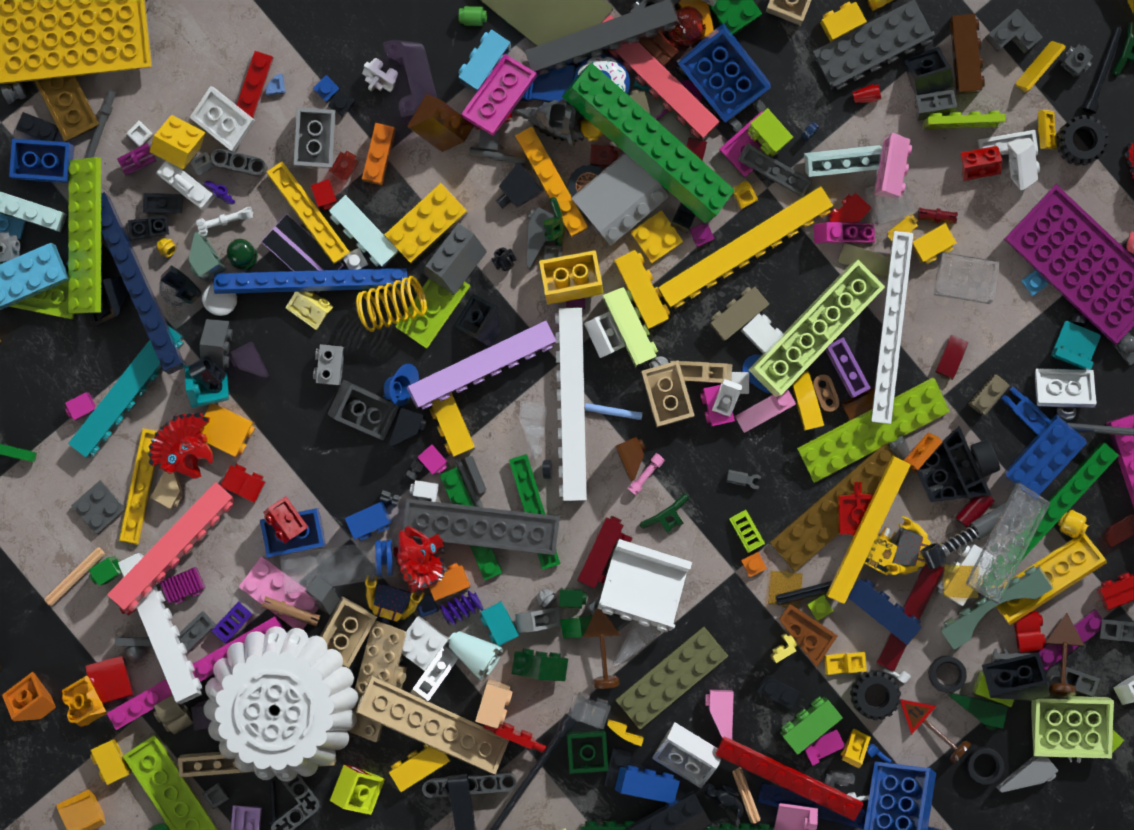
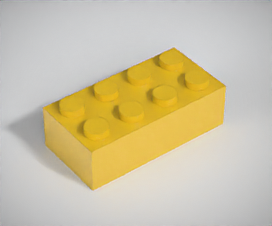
M440 183L384 235L412 265L468 212Z

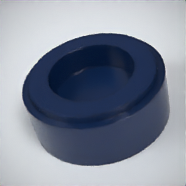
M812 122L803 131L801 137L808 141L817 132L819 126Z

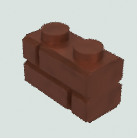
M663 30L657 32L656 36L639 38L638 42L664 67L679 54L677 49L679 46L674 40H668L664 36L665 32Z

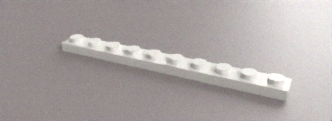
M893 232L871 422L891 424L913 241V233Z

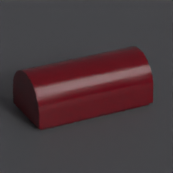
M991 496L973 497L954 518L966 528L970 527L969 524L982 517L995 500Z

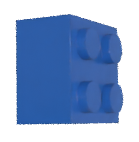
M383 502L345 518L353 538H359L360 541L371 537V532L375 530L377 533L389 529L388 525L392 523Z

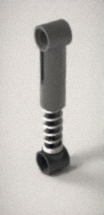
M1026 492L1017 493L1010 497L1006 503L969 524L970 527H967L965 531L962 530L960 534H955V537H950L948 541L944 540V543L930 544L924 547L920 553L928 568L934 569L944 564L946 556L950 555L952 551L956 552V549L962 548V545H967L969 541L973 542L974 538L980 540L1014 519L1031 513L1034 508Z

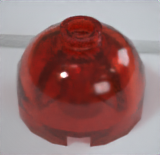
M691 6L680 7L675 10L680 24L675 25V29L667 31L670 39L682 46H689L701 40L706 30V25H703L701 20L703 18L701 13Z

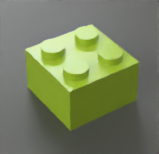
M768 108L753 120L747 128L753 141L757 140L762 145L760 147L767 156L770 154L771 157H774L793 138Z

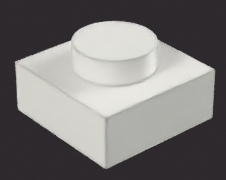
M359 248L351 251L348 256L343 258L349 270L362 269L368 266Z

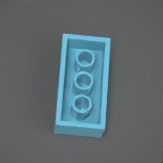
M52 243L46 244L0 264V310L69 280L56 245Z

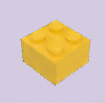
M171 115L155 133L149 152L184 169L200 150L205 132Z

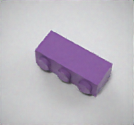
M844 337L831 343L825 350L850 398L869 390L870 386Z

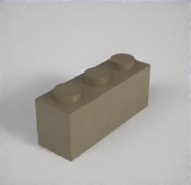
M750 287L746 288L740 293L742 297L738 301L733 299L726 305V311L723 313L718 311L711 317L713 321L710 325L723 341L727 340L769 305L768 301L756 287L752 289Z

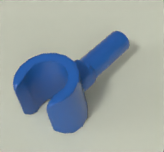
M874 744L868 746L867 753L871 757L877 754L886 763H891V760L882 754Z

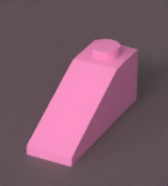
M787 389L781 396L775 397L771 395L739 413L735 418L745 433L796 403Z
M709 690V694L705 696V706H709V711L722 739L725 736L732 740L734 692L732 690Z

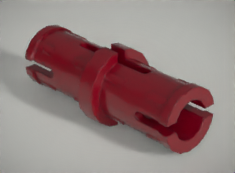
M919 207L917 219L934 221V223L956 224L958 212L941 211L940 208L933 210Z

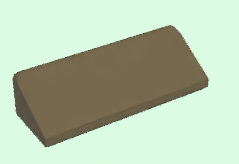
M847 243L842 245L837 263L849 266L852 262L859 260L871 273L888 278L889 256Z

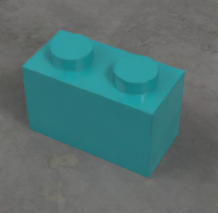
M502 601L481 611L482 616H480L484 627L488 625L491 631L488 635L493 644L497 643L500 646L519 636Z

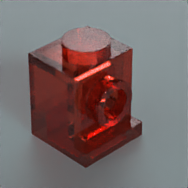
M591 144L590 165L608 167L617 160L618 151L614 150V146ZM602 152H606L608 156L606 158H602L600 154Z
M347 150L345 153L340 151L329 172L348 182L359 163L355 160L356 155ZM347 161L348 165L344 168L341 167V162Z

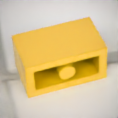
M847 2L840 6L841 10L835 13L832 10L823 15L824 19L821 20L820 24L830 42L866 24L867 21L857 2L852 4Z
M946 223L913 241L912 249L920 263L926 261L929 264L937 259L936 255L943 252V254H946L953 250L952 245L957 242Z
M115 738L91 750V759L95 765H98L100 769L99 776L107 785L131 773Z

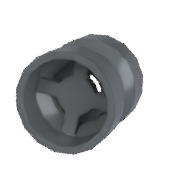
M21 82L1 86V91L8 104L14 103L18 98L24 99L27 97Z

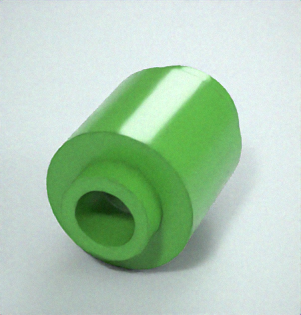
M464 6V8L459 9V24H464V26H483V22H487V11H484L483 7Z

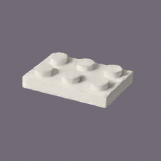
M212 86L209 87L189 117L233 152H235L256 121Z
M1035 370L1037 406L1095 408L1096 394L1093 370Z

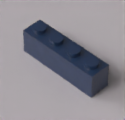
M867 578L864 581L860 579L851 590L848 598L908 645L922 628L919 625L921 621L913 615L908 617L903 613L906 609L897 602L893 605L888 601L890 597L882 590L878 593L873 589L875 585Z

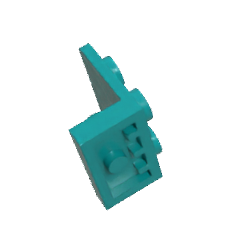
M1065 321L1051 356L1083 370H1091L1094 363L1091 359L1101 335Z
M186 365L185 387L191 408L229 400L227 373H225V379L222 381V390L218 393H212L190 375V365Z

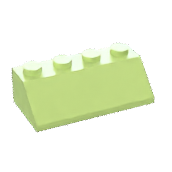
M624 287L603 295L602 299L611 313L634 366L637 367L655 358V353L658 350L654 342L650 343L647 337L650 333L646 325H641L639 318H641V314L638 308H633L630 302L633 300L630 291H625Z

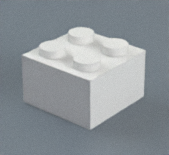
M417 616L406 631L402 654L425 671L449 638L423 618Z

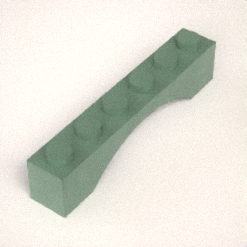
M1033 566L1024 572L1025 575L1021 578L1017 576L1008 582L1009 585L1005 588L999 587L995 589L989 598L983 597L979 599L973 608L969 609L967 607L959 612L960 616L953 619L951 617L943 622L944 626H942L941 631L952 648L955 650L971 640L976 625L993 607L1013 599H1037L1052 590L1053 585L1040 566L1037 568Z

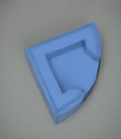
M282 73L271 79L266 87V96L286 93Z

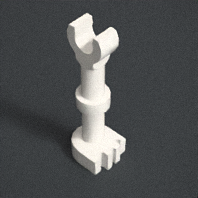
M250 206L236 213L222 214L220 217L205 221L203 218L197 219L196 224L199 233L206 236L208 228L218 225L225 226L229 222L239 219L253 218V211Z

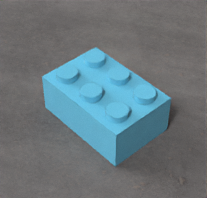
M492 29L489 33H484L480 39L481 44L479 48L473 49L469 55L470 61L468 64H463L458 71L460 83L475 94L504 54L508 55L511 50V43Z

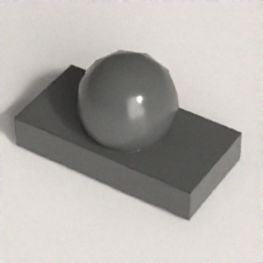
M1128 332L1118 344L1114 345L1112 343V345L1130 366L1134 363V337Z
M118 637L115 639V646H127L126 654L129 659L134 661L143 658L145 655L144 646H152L149 637Z

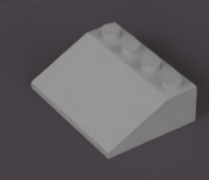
M624 153L571 199L602 239L611 246L665 201L669 195L658 181Z

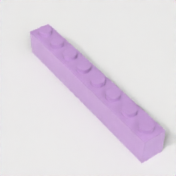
M544 321L409 385L407 390L416 409L421 407L424 410L432 406V401L436 399L443 401L449 398V393L455 390L459 393L467 389L466 385L472 382L476 385L484 381V376L491 374V377L501 373V368L505 366L512 368L518 365V360L522 358L528 360L536 356L535 352L541 349L545 352L553 348L552 344L556 342V339L547 321Z

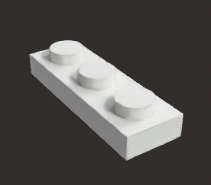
M1035 130L977 140L979 149L998 146L1001 156L1008 155L1007 142L1030 138L1038 147Z

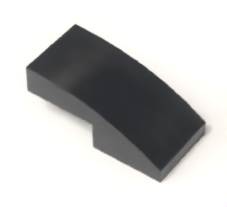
M680 203L670 226L688 233L696 215L684 204Z
M172 265L161 275L160 281L176 290L175 296L190 305L202 294L189 277Z

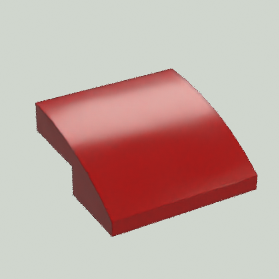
M123 656L85 666L87 676L103 704L133 696L131 680L128 676Z

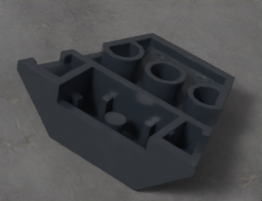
M960 426L956 427L924 464L916 470L930 502L991 495Z

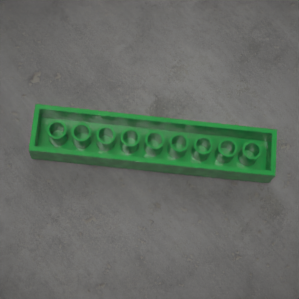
M592 62L579 73L562 95L570 105L705 224L718 215L734 192V189Z

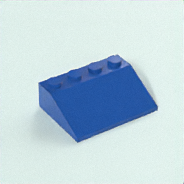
M724 23L706 36L678 62V65L724 122H727L771 88L770 81Z
M875 761L864 830H928L936 772L931 768Z

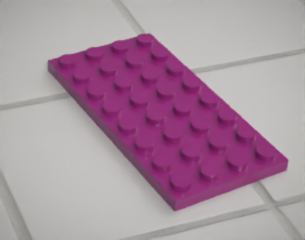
M1055 184L1003 240L1116 345L1134 326V257Z

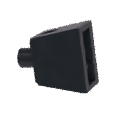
M518 163L499 185L503 194L495 201L502 209L510 202L518 208L543 193V190L523 166Z

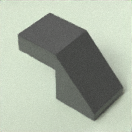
M318 575L314 576L304 591L316 600L314 605L328 616L331 615L340 600L333 587Z
M1102 619L1100 639L1134 642V622Z
M1066 667L1065 684L1073 685L1076 691L1094 697L1100 679Z

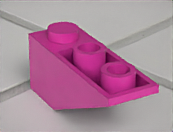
M825 222L814 224V244L875 242L874 223Z

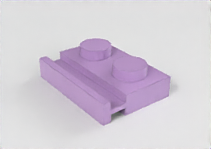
M234 805L232 809L231 830H260L262 807Z

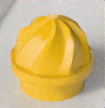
M163 238L157 243L159 254L166 258L171 257L177 249L172 239Z

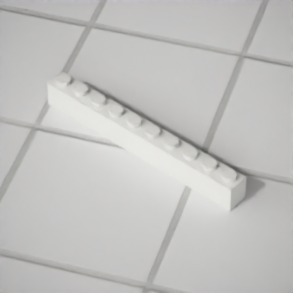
M559 308V313H555V324H559V332H556V343H560V351H556V363H560V370H557V382H561V389H557V401H561V408L557 409L558 420H562V428H558V439H562V447H558V456L562 458L563 466H559V478H563V485H559V497H563V501L587 500L582 308Z

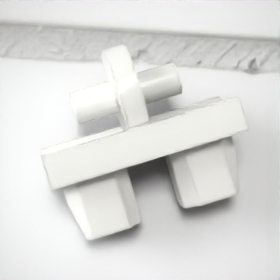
M374 58L370 63L366 62L362 74L366 76L365 81L370 84L368 90L373 91L377 88L381 91L384 88L391 93L394 89L398 72L389 68L384 73L381 71L383 63L377 58Z

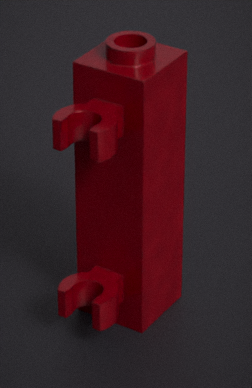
M612 515L610 519L605 518L579 574L578 581L593 588L596 587L598 581L603 584L605 583L606 576L602 572L617 539L630 543L633 539L621 533L624 526L620 524L621 519Z

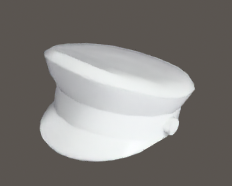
M213 282L205 288L202 301L204 307L210 313L223 316L234 310L237 304L236 293L214 294Z

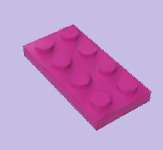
M504 54L461 113L462 117L494 136L533 83L537 73Z

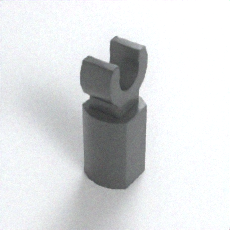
M729 470L726 482L741 486L749 484L751 488L759 489V486L754 485L752 481L754 478L761 479V476L756 474L748 476V473Z

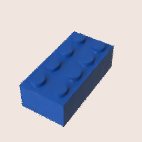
M1056 414L1005 470V475L1035 500L1087 444V441Z

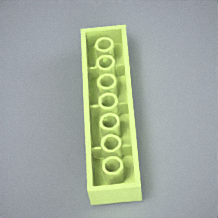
M859 260L852 262L754 363L749 371L775 397L781 396L885 286Z

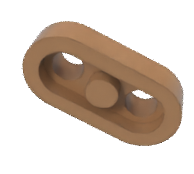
M827 375L817 376L813 381V387L820 407L826 412H832L839 406V398L833 382ZM820 381H824L826 383V386L824 388H821L819 386ZM827 399L832 400L831 406L826 405Z

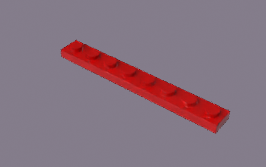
M725 736L716 749V756L853 821L863 807L862 801Z

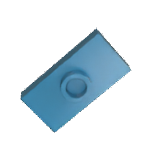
M0 214V233L9 232V235H17V239H21L26 221Z

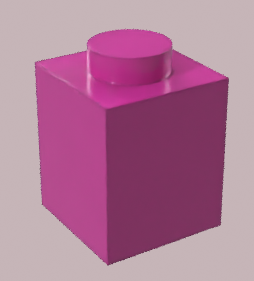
M84 393L65 403L67 415L70 419L73 418V420L77 421L91 414L96 408L90 393Z
M434 445L428 447L418 456L419 460L433 475L436 472L439 475L447 468L445 464L448 461Z

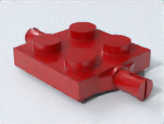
M854 481V493L838 495V534L855 535L874 495L862 493L861 481Z
M506 722L503 725L499 724L498 728L488 725L483 727V729L494 732V734L532 750L535 749L543 753L547 747L536 742L535 738L532 737V733L523 729L519 732L514 729L515 726Z

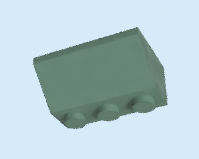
M198 231L194 233L189 262L191 263L189 268L194 276L209 281L214 278V274H220L227 268L208 239Z

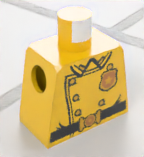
M887 527L884 528L880 536L877 535L864 564L886 576L888 575L886 572H889L891 565H887V563L893 562L898 547L890 542L895 532Z

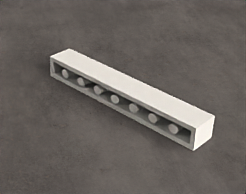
M137 553L118 562L123 576L144 557L142 554ZM155 584L152 587V592L147 597L143 596L137 610L176 703L183 704L202 695L200 691L202 685L199 679L194 677V666L190 660H187L185 655L187 649L178 639V636H180L179 630L176 625L173 626L171 611L169 608H165L163 603L165 597L161 590L158 591Z

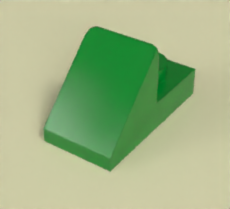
M593 615L560 619L563 639L584 636Z

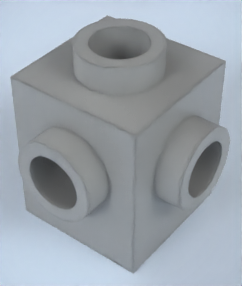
M9 232L0 233V262L9 261L20 256V243L17 235H9Z

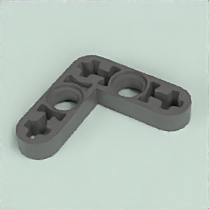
M299 774L296 775L299 781L294 782L291 787L288 786V783L291 781H281L298 804L271 825V830H276V824L283 825L285 822L282 819L285 817L292 827L289 829L287 825L283 830H294L319 809L318 799ZM301 784L304 786V793L302 795L294 793L295 785ZM309 793L310 796L307 798L310 802L315 801V809L307 810V802L303 800L301 803L299 799ZM294 811L298 812L301 816L297 823H293L290 820V814Z

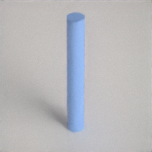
M588 403L585 405V411L637 420L642 419V412Z

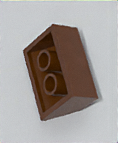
M426 93L407 127L435 148L444 152L465 142L474 124L464 119L462 115L442 100Z

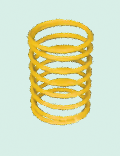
M413 276L404 278L402 282L396 280L394 284L387 283L385 287L378 286L377 289L371 288L368 292H359L356 297L359 318L363 326L370 332H374L375 328L381 330L383 324L389 327L391 321L394 324H398L400 319L406 322L408 316L411 319H415L416 313L419 316H424L427 310L424 291L419 281ZM410 283L414 287L420 300L421 312L415 305L413 296L411 294ZM397 284H401L400 290L396 287ZM388 287H392V294L387 289ZM380 289L384 290L383 295L379 292ZM404 289L406 290L409 300L411 302L413 315L410 313L407 307L404 296ZM395 291L402 302L405 318L402 317L399 311ZM372 292H375V298L371 295ZM387 294L389 295L393 303L396 313V321L391 315L387 301ZM362 296L367 301V310L373 328H369L362 311ZM378 296L381 298L386 309L388 323L385 322L382 316ZM370 299L372 300L373 304H374L375 307H376V310H377V313H378V317H379V325H380V326L377 325L376 314H375L374 307H373V305H372Z

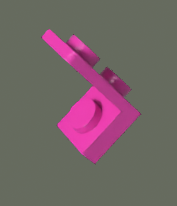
M834 730L819 737L805 748L804 751L813 766L819 763V759L844 748L845 745L839 732Z

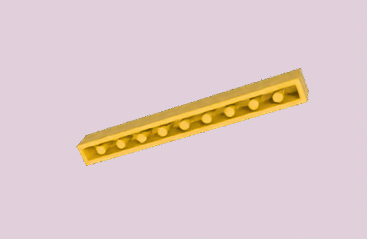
M817 188L658 287L663 299L669 308L672 306L675 309L685 303V298L690 296L692 299L699 295L701 288L705 286L710 288L715 285L717 278L721 276L723 278L728 277L734 273L732 269L739 266L742 268L750 263L748 259L755 256L758 258L765 254L767 247L772 246L774 248L781 244L783 237L788 236L790 238L798 233L797 229L804 225L806 228L815 222L813 219L820 215L823 218L829 214L833 204L823 188Z

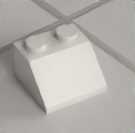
M1030 138L1007 142L1010 177L1020 190H1024L1038 180L1037 173H1040V166L1038 161H1036L1038 147Z

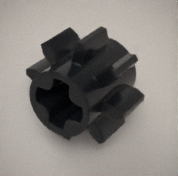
M504 247L497 249L494 252V257L491 258L495 268L502 271L512 269L514 261L517 260L512 250H507Z

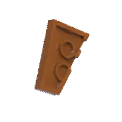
M791 603L788 604L779 618L784 627L817 667L838 635Z

